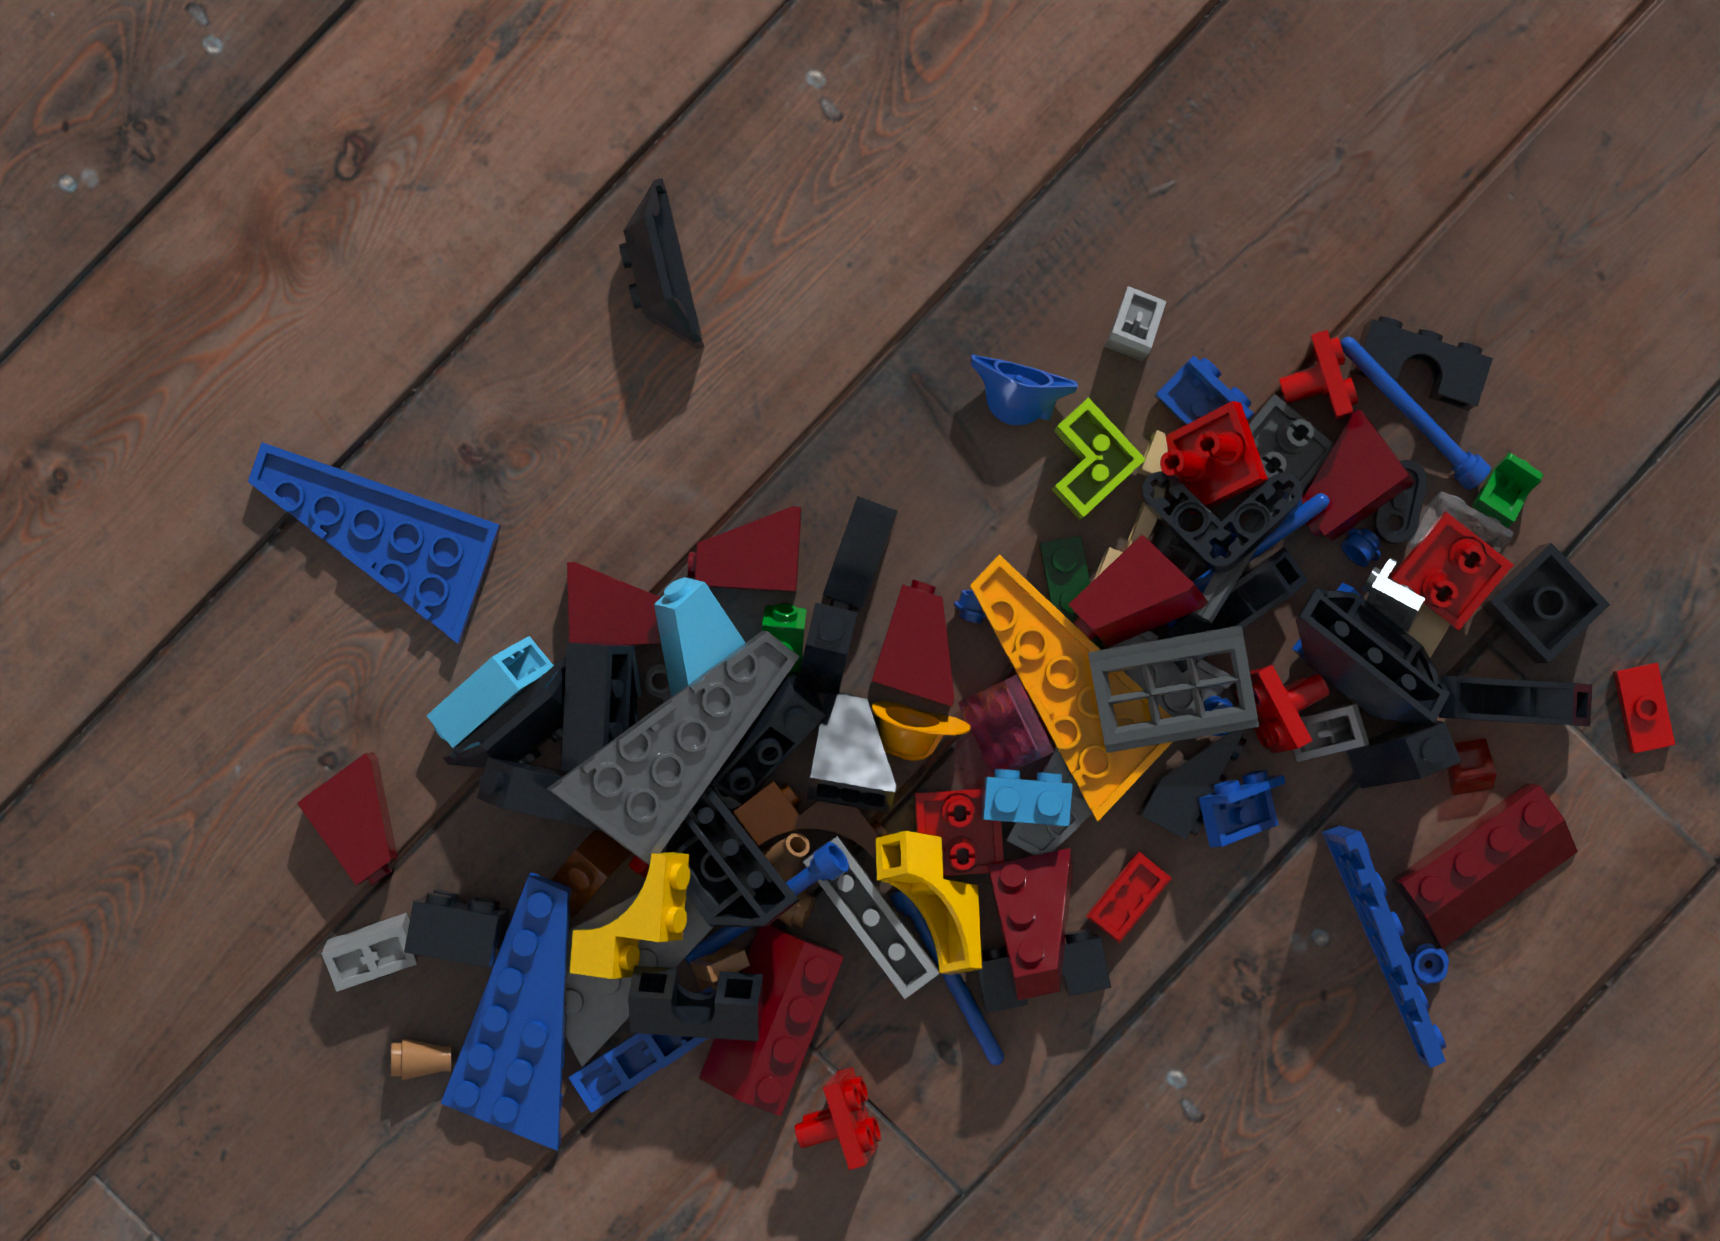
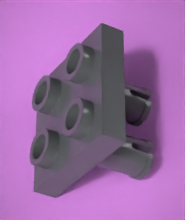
M1275 394L1249 423L1267 478L1269 479L1278 473H1289L1299 479L1303 490L1317 475L1335 445ZM1288 487L1287 489L1283 490L1286 491L1289 495L1286 499L1288 502L1292 500L1291 487Z

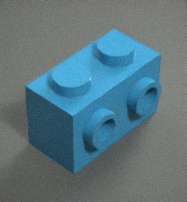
M995 769L994 777H983L980 819L1069 826L1072 783H1062L1063 774L1037 772V779L1035 781L1020 779V771Z

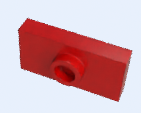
M1658 663L1613 671L1630 753H1639L1676 745Z
M1137 851L1085 916L1116 942L1120 943L1172 878Z

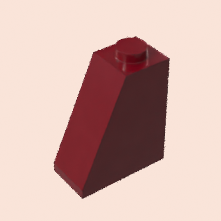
M1361 409L1352 414L1301 503L1304 504L1319 493L1328 496L1329 506L1306 522V524L1316 537L1323 533L1332 542L1415 483Z
M789 507L698 542L697 551L689 552L688 577H694L695 580L705 582L709 588L797 593L801 507Z
M1142 534L1068 605L1079 617L1074 622L1075 626L1090 641L1097 636L1109 648L1200 610L1209 602L1196 585Z
M567 562L569 642L661 645L654 603L661 597L579 563Z
M912 580L910 587L903 584L901 586L871 681L952 707L955 697L943 597L934 595L935 586Z
M373 752L365 753L301 799L297 804L355 885L368 880L372 886L392 872L389 864L396 860L398 856L379 761Z

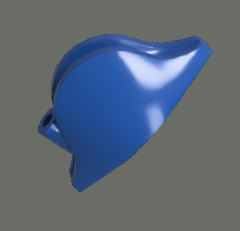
M971 354L970 363L972 368L983 379L990 411L1000 421L1009 425H1026L1036 421L1038 418L1051 420L1057 400L1075 393L1078 387L1076 381L1036 368Z

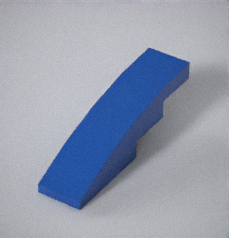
M710 985L699 993H709L714 990ZM634 1033L571 1074L568 1078L592 1113L659 1069L665 1068L708 1038Z

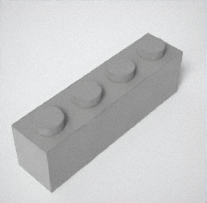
M836 834L826 843L833 842L843 851L848 860L849 869L835 880H818V883L903 998L906 999L939 974L938 968L840 835ZM814 852L804 858L803 863L806 867L810 866V860L813 858Z

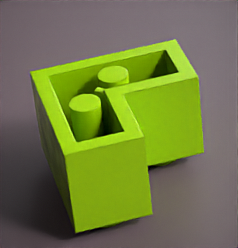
M1089 397L1054 430L1081 462L1051 490L1081 520L1146 460Z

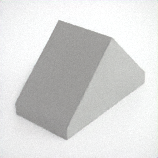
M1128 286L1104 347L1143 362L1151 351L1167 301Z
M1345 703L1300 717L1313 741L1299 749H1294V754L1297 762L1369 745L1358 705L1356 703Z

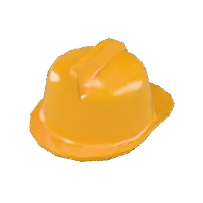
M878 701L872 704L871 710L880 718L878 732L885 752L905 760L915 761L928 757L935 751L944 735H960L970 731V725L956 717L919 711L912 707L889 701Z

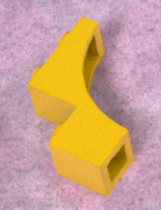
M902 831L875 838L877 880L886 882L899 889L918 908L934 940L939 973L953 975L982 969L978 885L943 879L942 837Z
M676 852L651 853L650 866L645 883L636 900L624 914L601 928L573 930L570 973L606 979L632 977L634 966H638L640 961L639 940L653 942L683 940V930L687 922L685 911L686 888L690 881L689 854Z

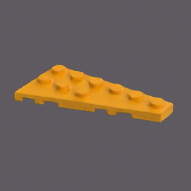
M999 554L972 582L970 588L1090 811L1098 822L1172 742L1106 753L1088 652L1101 649L1090 641ZM1124 671L1107 673L1112 696L1143 691ZM1147 698L1113 704L1117 727L1151 721ZM1158 704L1160 718H1171L1172 716Z

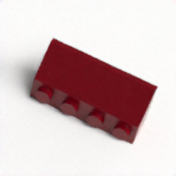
M1527 783L1392 879V881L1438 946L1443 949L1572 857L1578 850L1565 819L1543 788L1537 784Z
M770 924L766 928L757 929L747 954L750 966L740 971V973L763 974V1015L759 1041L714 1038L699 1079L741 1102L781 1116L844 957L837 949Z

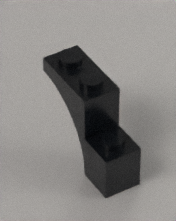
M1283 547L1239 577L1212 624L1186 615L1157 639L1161 640L1235 626H1242L1243 629L1292 596L1309 580L1286 548ZM1205 656L1197 657L1196 663L1202 660ZM1187 660L1175 661V664L1182 673L1188 670Z
M1441 675V684H1445L1450 695L1439 714V718L1590 727L1592 684Z

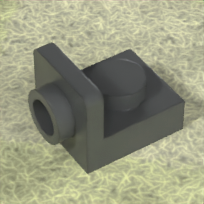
M1389 558L1382 570L1375 567L1363 587L1365 591L1369 592L1366 601L1401 629L1409 632L1425 598L1416 594L1408 586L1397 584L1390 580L1397 561Z

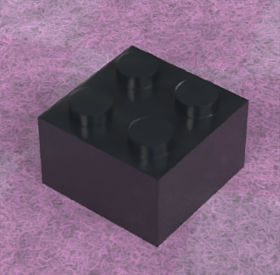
M1552 543L1539 545L1493 589L1481 606L1536 664L1550 663L1610 604Z
M434 889L433 893H427L426 896L413 901L404 949L405 953L487 968L495 964L505 937L509 915L508 909L499 908L500 901L475 897V900L464 902L458 900V893Z

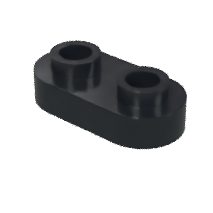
M1403 460L1400 462L1415 483L1374 513L1373 528L1376 535L1384 542L1390 544L1407 541L1415 534L1418 527L1427 487V475L1424 469L1414 461ZM1391 515L1398 517L1400 520V527L1397 531L1391 530L1387 525V520Z

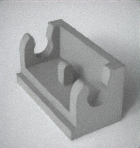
M407 913L327 940L321 954L336 992L418 963L416 954L404 952L410 922Z

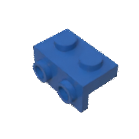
M1193 355L1154 395L1184 426L1231 401L1242 404L1247 421L1254 415L1248 408L1252 403L1247 396L1236 387H1233L1231 390L1218 379L1221 376V372L1212 362L1204 357L1199 360Z
M1267 770L1249 772L1242 775L1243 782L1239 783V780H1231L1215 784V792L1198 798L1209 846L1223 847L1279 825L1270 789L1285 784L1284 775L1268 776Z

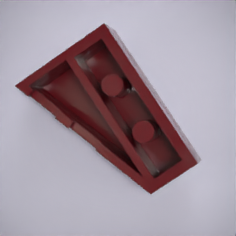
M1071 848L988 865L992 893L1017 999L1023 1000L1060 992L1070 890L1073 879Z

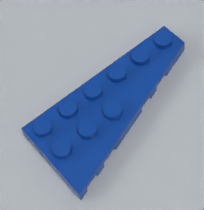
M261 442L248 482L306 525L317 536L341 552L343 556L387 590L411 606L422 617L446 633L448 637L460 644L501 525Z
M1339 825L1321 831L1421 1063L1432 1068L1446 1062L1442 1049L1446 1048L1445 1040L1437 1025H1432L1427 1012L1429 1009L1428 1001L1421 987L1417 985L1412 971V964L1400 939V936L1405 935L1404 929L1397 914L1394 911L1390 912L1385 898L1387 896L1386 887L1380 875L1374 869L1369 848L1361 831Z
M531 872L523 888L441 1104L558 1151L561 1146L560 1114L563 1100L561 1089L565 1050V988L568 974V965L566 963L571 888Z

